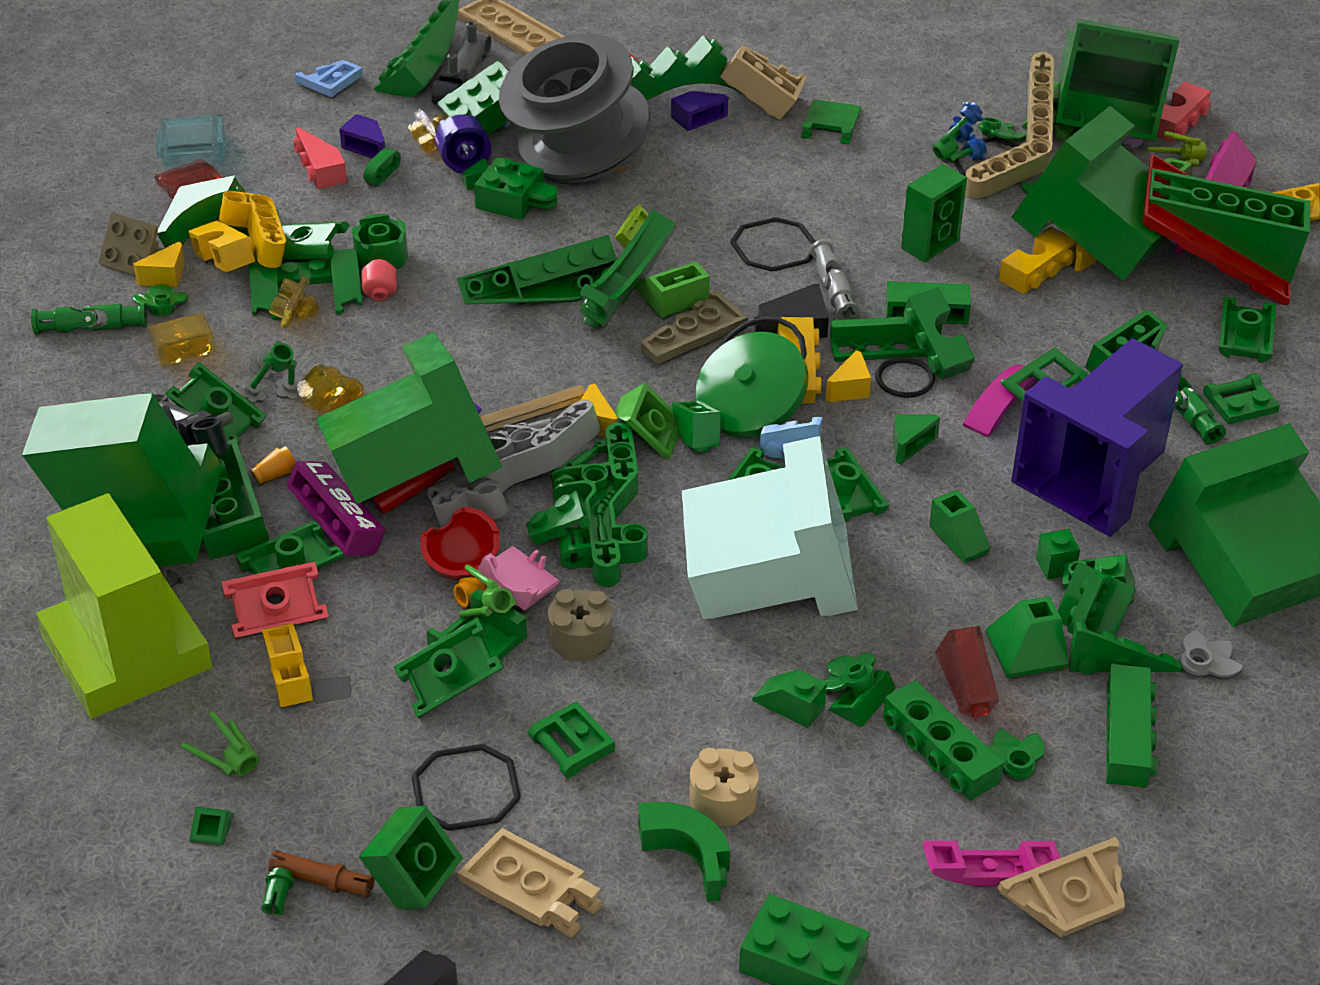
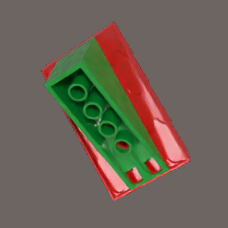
M1151 153L1147 170L1148 175L1142 217L1144 225L1150 230L1179 243L1178 247L1215 264L1220 271L1251 285V290L1280 304L1289 305L1291 282L1310 233V200L1193 177Z

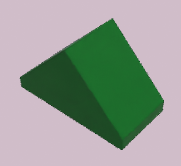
M895 414L893 442L895 459L898 464L901 465L938 438L940 417L938 415Z

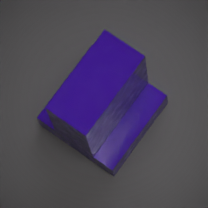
M1132 338L1072 389L1045 376L1024 394L1011 482L1111 537L1131 519L1140 473L1165 452L1183 364Z

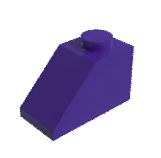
M689 91L671 98V118L687 131L728 116V96L726 94Z
M355 114L339 129L342 149L374 158L385 148V140L377 120Z

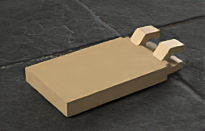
M503 828L458 872V878L461 882L540 927L543 925L549 927L553 924L557 930L570 938H573L581 928L580 924L576 922L579 918V913L568 905L574 900L578 906L591 914H595L602 906V900L597 898L601 894L600 888L585 880L583 870Z

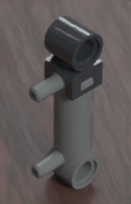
M467 23V31L463 35L460 50L457 55L455 53L448 55V67H443L439 74V80H436L433 84L431 94L433 104L438 105L437 102L470 80L482 58H487L492 44L491 35L477 33L476 23Z
M164 393L154 394L161 406L168 405L176 421L177 430L187 446L208 443L215 455H219L228 449L223 426L233 422V416L230 412L216 417L203 410L193 413L170 403Z

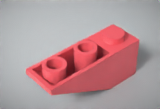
M295 128L297 138L293 139L296 154L300 155L302 167H306L309 181H314L317 189L347 183L345 161L339 149L301 128Z

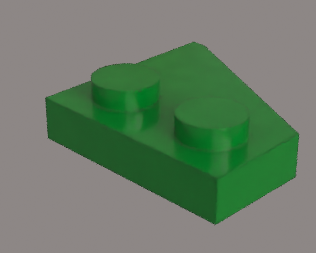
M576 490L570 495L561 496L555 502V505L549 509L534 514L526 525L529 537L535 545H539L552 538L566 535L568 533L566 527L578 523L583 529L588 527L590 522L584 500Z

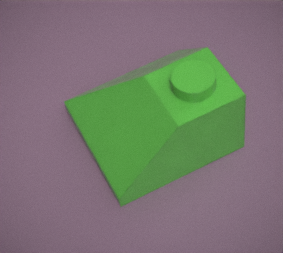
M643 383L621 397L615 414L620 423L630 426L635 436L663 458L668 459L679 435L674 413L664 400L646 383Z

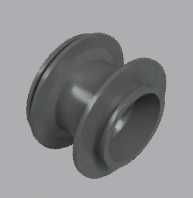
M578 34L562 37L530 51L516 62L506 74L499 91L501 110L506 119L520 129L518 149L525 164L543 168L545 178L554 182L568 184L593 181L607 176L624 166L642 147L650 123V110L644 96L631 86L634 74L633 62L629 52L621 43L609 37L596 34Z

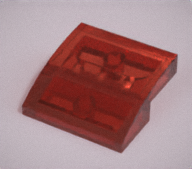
M202 159L154 175L157 184L167 189L172 200L181 186L222 178L215 168Z

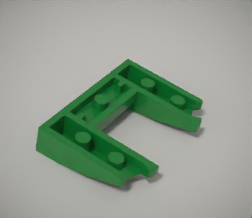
M355 249L334 250L330 260L287 262L277 268L265 267L258 263L257 258H255V262L249 264L251 304L254 316L257 315L259 309L273 311L271 315L273 320H281L279 287L333 283L336 315L344 313L342 305L353 300L359 306L362 305L358 258Z

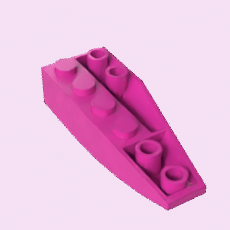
M1231 131L1227 140L1221 141L1218 153L1215 152L1212 157L1211 169L1206 179L1248 188L1253 179L1256 159L1236 132ZM1173 241V243L1177 244L1175 253L1181 254L1186 251L1178 247L1179 243Z

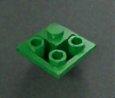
M1050 596L1019 601L986 628V635L1007 679L1068 668L1069 661L1062 618Z

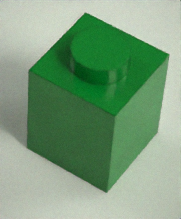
M1069 529L1041 533L1036 560L1047 580L1063 577L1064 564L1066 562L1078 561L1080 548Z

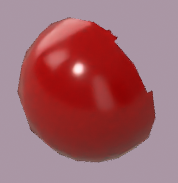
M465 506L455 511L451 520L445 526L439 529L431 527L424 531L420 536V551L429 567L443 578L459 581L462 578L474 577L465 570L466 565H470L478 570L485 556L490 553L495 557L498 555L500 531L494 520L482 510Z

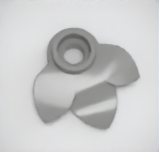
M1198 630L1185 636L1183 640L1185 652L1181 657V665L1186 672L1195 676L1211 674L1221 678L1235 676L1242 670L1243 666L1240 663L1230 659L1232 654L1231 641L1206 642L1205 637Z

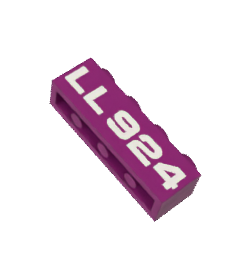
M296 461L287 487L344 555L376 554L385 534V528L362 502L356 504L348 486L327 462Z

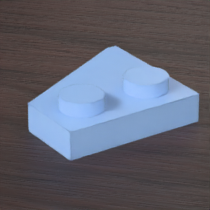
M341 60L331 65L316 67V73L307 76L302 72H298L295 74L296 83L332 98L362 77L363 70L358 65Z
M813 417L812 422L804 424L791 421L786 422L784 425L764 426L760 437V450H763L764 455L771 458L785 459L783 444L820 436L821 439L822 417Z

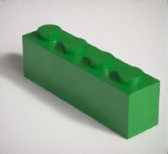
M1111 664L1106 702V783L1147 788L1149 777H1155L1157 757L1151 756V751H1155L1157 742V731H1151V726H1155L1157 714L1156 706H1151V702L1155 701L1156 682H1151V668Z

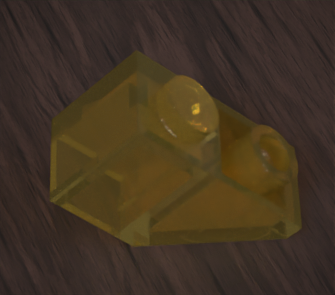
M319 362L297 384L303 404L321 413L331 412L365 396L364 386L359 380L353 377L348 378L342 375L335 367H327Z

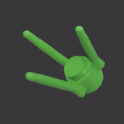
M465 566V570L484 583L487 589L482 595L483 607L462 610L460 616H490L492 612L505 613L516 604V600L513 599V595L508 589L499 587L496 581L490 580L472 566Z
M214 711L210 712L209 716L231 743L224 751L225 762L186 742L181 743L183 749L222 769L229 777L235 772L239 776H244L255 769L259 762V755L250 747L233 720L228 722L232 730L231 732Z

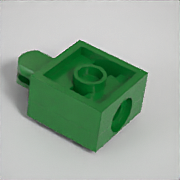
M496 157L474 184L476 209L523 220L533 206L550 210L557 206L558 203L557 187L544 183L543 168L511 161L507 158Z

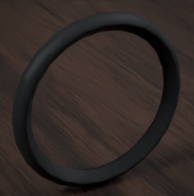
M911 357L889 359L877 368L875 374L880 388L898 397L921 396L932 389L935 383V375L929 366ZM894 363H912L922 367L928 373L929 382L919 391L900 392L885 385L882 381L881 373L887 366Z

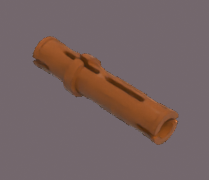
M275 850L272 853L277 859L270 857L268 868L270 872L274 868H285L292 873L294 878L327 886L330 891L336 893L342 890L368 898L371 895V891H367V889L373 890L375 879L372 875L347 870L345 865L339 863L332 866L287 854L280 850Z

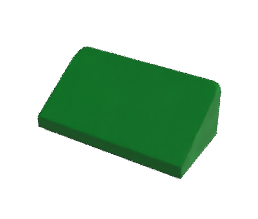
M875 670V682L866 690L854 692L850 687H847L830 706L829 711L859 727H863L885 702V697L896 689L889 672Z

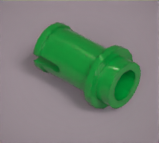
M274 868L267 874L265 879L268 885L261 910L265 914H270L272 904L275 902L273 915H282L288 890L293 887L294 880L289 870Z

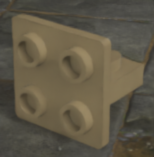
M112 212L99 264L135 275L133 263L164 249L159 247V241H156L158 226Z

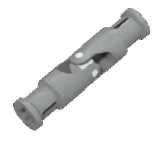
M819 239L811 245L810 254L816 259L815 266L824 287H826L832 306L836 308V317L839 320L857 319L860 315V308L854 302V294L837 255L833 253V245L827 239Z

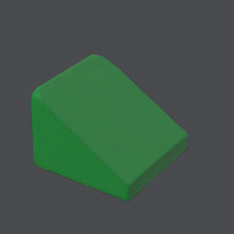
M195 806L189 841L224 845L234 813L229 810Z

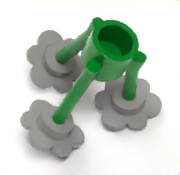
M276 341L271 350L266 346H260L257 352H251L249 355L251 360L249 369L252 373L257 374L255 379L245 376L242 380L235 382L236 391L252 404L265 400L266 395L262 391L263 386L260 384V381L263 377H268L270 373L275 374L288 369V373L283 376V379H278L275 383L277 387L276 395L279 398L288 397L289 399H296L298 395L306 394L308 389L304 385V378H296L295 376L297 361L292 359L294 356L293 349L280 341Z

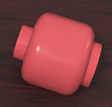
M377 259L371 261L363 268L362 291L366 296L375 301H384L387 297H391L396 293L397 271L394 266L385 260Z

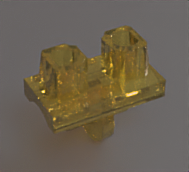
M419 110L415 113L418 120L408 126V129L425 153H429L436 149L435 134L439 122L449 117L442 114L435 116L430 121L424 112Z
M302 276L299 283L287 278L284 279L278 295L289 299V301L275 296L269 313L282 318L281 327L288 328L296 313H298L300 319L317 315L319 306L315 302V298L313 296L305 297L306 294L304 292L310 279Z

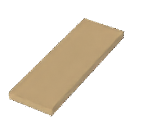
M477 0L458 9V18L467 23H476L477 29L490 34L492 38L523 56L547 42L565 37L503 0Z

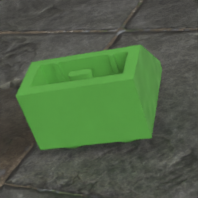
M695 261L650 276L638 282L635 289L657 314L663 318L690 309L699 300H707L709 298L710 276Z

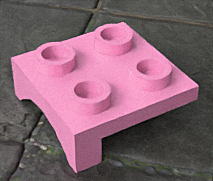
M511 546L496 557L491 553L483 558L478 568V571L490 580L496 581L499 587L508 589L512 593L513 599L516 600L515 605L524 611L555 590L560 584L556 577L544 569L546 556L543 555L538 563L535 561L539 553L538 550H535L528 557L516 547Z

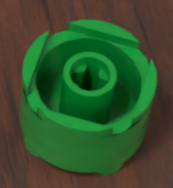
M373 214L360 219V224L357 227L353 226V247L357 252L358 265L364 268L371 261L377 259L387 261L395 269L402 268L405 265V261L408 258L406 226L401 219L397 218V221L390 219L387 214Z

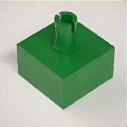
M427 806L397 808L359 856L393 905L399 909L426 908L463 859Z

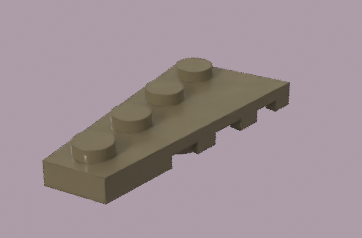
M715 289L709 293L707 300L696 302L693 305V310L687 314H679L675 317L673 324L662 326L641 341V351L658 365L729 334L744 322H747L748 317Z

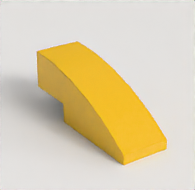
M294 624L263 629L262 635L280 707L313 701L310 679Z

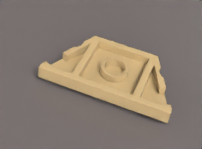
M1114 837L1001 881L997 889L1003 896L1062 938L1119 915L1124 910V891L1120 886L1122 871L1121 866H1118L1117 857L1119 841Z

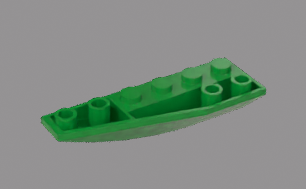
M442 0L436 6L437 10L428 17L429 21L420 28L419 33L411 40L402 53L388 62L386 65L387 69L377 77L379 82L374 87L376 92L411 98L426 87L449 50L455 31L459 0Z
M605 235L456 279L465 305L576 301L583 299L580 292L584 285H590L601 278L617 258L609 235Z

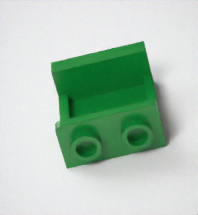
M480 588L470 595L471 609L483 607L482 595L484 591ZM512 608L505 613L492 612L490 616H461L441 633L433 628L429 629L426 632L427 645H431L478 617L488 632L482 638L492 658L498 656L502 659L527 638L526 617Z

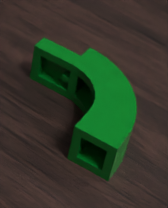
M670 802L638 803V828L642 851L673 849L686 853L700 867L706 902L720 901L721 888L727 887L726 871L730 869V848L725 835L717 824L703 813L681 804Z

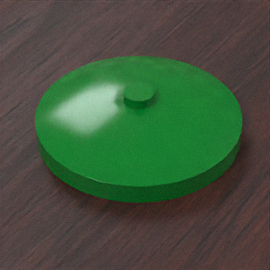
M752 332L740 335L720 346L705 362L696 384V400L720 411V431L733 437L761 435L764 426L782 425L796 412L804 399L808 387L807 365L798 348L781 335L770 332Z

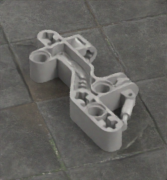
M589 400L578 401L569 406L554 420L548 418L530 424L521 422L517 425L506 424L503 426L501 431L490 437L503 468L469 483L463 472L449 471L428 489V497L432 502L440 528L451 520L455 511L465 506L482 510L493 520L505 515L508 507L503 492L515 483L560 467L600 432L601 427L593 403Z

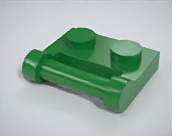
M1257 373L1249 374L1245 379L1220 385L1212 383L1205 385L1203 388L1204 396L1228 425L1279 412V403L1262 385L1261 377ZM1247 389H1250V390H1251L1250 392H1246V393H1242V394H1237V395H1233V396H1229V397H1225V398H1222V397H1221V396H1223V395H1227V394H1231V393H1235V392H1239V391H1243V390H1247Z
M578 701L534 723L528 730V736L535 743L539 742L560 765V772L567 779L578 774L587 765L615 751V741ZM556 730L576 754L569 756L549 733Z

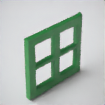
M1054 347L1008 378L1002 379L1001 385L1023 402L1024 394L1027 391L1019 385L1030 377L1035 378L1038 382L1045 376L1049 377L1042 369L1053 362L1072 375L1061 383L1068 388L1078 381H1082L1089 374Z

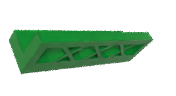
M904 317L831 321L829 341L834 362L846 361L856 350L862 353L864 360L892 359L895 357H928L924 348H919L915 338L916 332L912 325L907 324ZM942 324L936 326L940 334L942 333ZM895 344H905L909 347L899 350L893 346ZM869 345H876L882 349H880L879 351H870L866 349V347ZM838 347H850L854 350L849 353H839Z

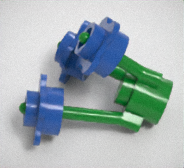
M964 102L962 104L963 108L959 111L963 118L961 119L957 115L953 117L954 123L949 127V132L932 146L934 154L943 162L947 159L954 162L966 155H969L972 160L980 158L982 162L985 161L984 154L987 153V147L984 140L976 138L975 134L971 135L974 131L972 125L984 120L981 116L983 112L980 106L974 102L971 104ZM966 140V150L957 152L956 150L959 149L957 141L963 142Z

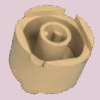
M703 749L690 770V807L703 813L716 823L717 826L722 827L739 824L747 816L750 817L757 806L759 773L753 756L748 752H739L732 749Z

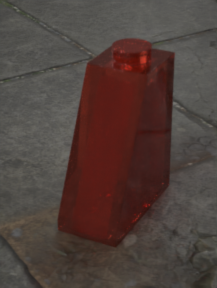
M980 626L949 630L936 649L935 654L961 714L971 713L972 717L987 715L999 701L981 628Z

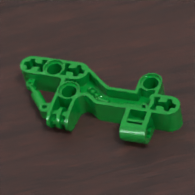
M612 423L606 428L605 440L595 441L594 447L591 450L586 449L572 461H566L562 468L556 469L551 474L553 499L557 501L561 496L570 495L577 490L584 500L590 525L586 528H569L566 535L558 537L561 564L568 569L591 567L594 582L602 587H611L620 581L621 564L638 563L645 560L648 556V531L646 527L636 523L616 525V518L638 494V466L630 426L625 423ZM596 452H606V463L587 464L594 458L593 455ZM571 536H574L575 544H572ZM571 553H574L575 561H572Z

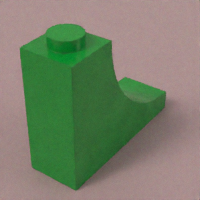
M235 175L179 187L157 232L164 248L177 242L183 244L190 237L189 230L218 219L225 192H245Z

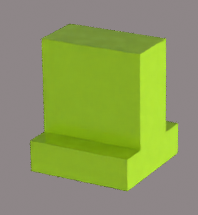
M109 493L46 517L66 601L36 612L44 642L90 719L213 668L208 642Z

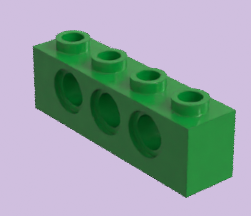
M916 680L885 697L883 710L885 724L891 730L899 732L905 738L906 744L913 751L917 750L923 755L933 771H939L947 778L955 792L962 793L971 801L1001 783L1004 762Z

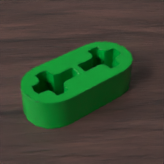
M384 148L366 165L363 175L364 181L379 186L399 167L401 161L400 153Z

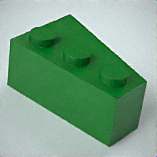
M1148 309L1144 310L1093 344L1085 368L1092 372L1132 338L1158 350L1168 325Z

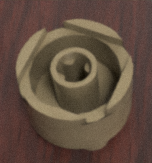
M562 589L558 591L555 596L556 598L551 602L548 609L550 646L558 651L562 657L569 660L586 661L596 658L597 654L604 650L606 651L612 643V608L607 601L606 594L598 590L571 591L569 589Z

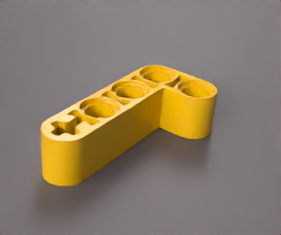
M235 191L225 192L219 215L220 222L229 226L247 227L249 236L255 245V255L258 263L269 268L280 267L286 238L273 200L262 194Z

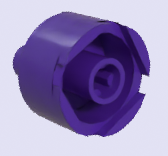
M454 115L439 122L435 134V145L446 166L453 169L454 172L462 173L480 160L489 159L491 155V142L482 125L474 116Z

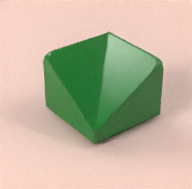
M486 159L480 160L461 173L466 191L474 189L476 181L489 167Z

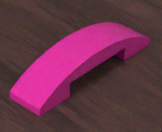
M1016 364L1002 372L977 400L966 417L963 426L989 437L1002 423L1003 415L1019 399L1001 385V380L1008 378L1025 366ZM1030 377L1019 386L1028 391L1038 381Z
M924 841L922 844L932 874L951 882L973 886H998L1001 881L1060 859L1054 841H1022L1018 850H960L957 841Z

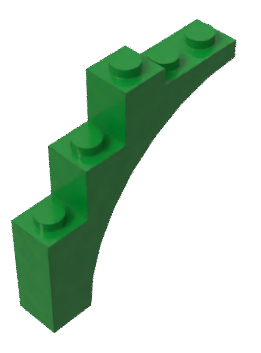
M702 35L687 54L683 53L680 49H677L675 52L667 46L651 65L644 60L639 62L631 57L634 67L631 86L636 88L646 101L665 91L694 84H717L732 88L741 93L735 87L729 86L720 77L728 63V58L722 52L724 47L714 38L710 41Z
M652 209L633 239L613 265L596 282L584 285L580 292L584 301L579 310L580 314L584 316L582 319L584 323L594 329L598 325L602 328L607 326L620 303L625 304L639 280H644L677 228L674 221Z

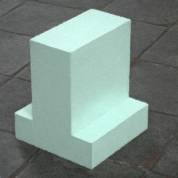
M820 436L783 444L785 468L682 490L688 580L703 619L723 617L815 597L820 616H832L858 610L846 523Z

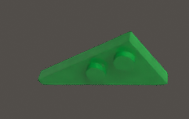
M1075 622L1068 659L1069 672H1081L1083 674L1109 672L1111 664L1151 668V672L1183 671L1181 660H1176L1171 655L1162 652L1159 656L1146 652V647L1142 644L1126 638H1118L1107 631L1098 634L1087 630L1086 623Z

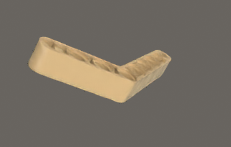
M1038 52L1032 56L1028 82L1027 142L968 168L966 171L967 184L965 192L967 197L980 199L1042 173L1048 166L1052 151L1054 58L1051 54Z

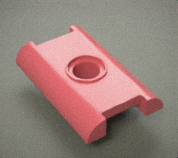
M310 562L222 581L224 598H232L237 623L232 624L234 639L262 633V630L291 623L298 625L329 618L326 604L318 605L312 581L318 579L316 563ZM278 594L284 600L280 604H271L267 601V598L270 595Z

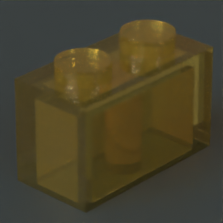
M203 312L148 326L152 347L161 366L216 352L213 332Z

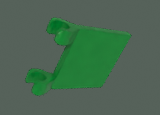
M813 99L806 119L802 122L801 138L810 139L813 128L841 131L840 143L849 145L861 106Z

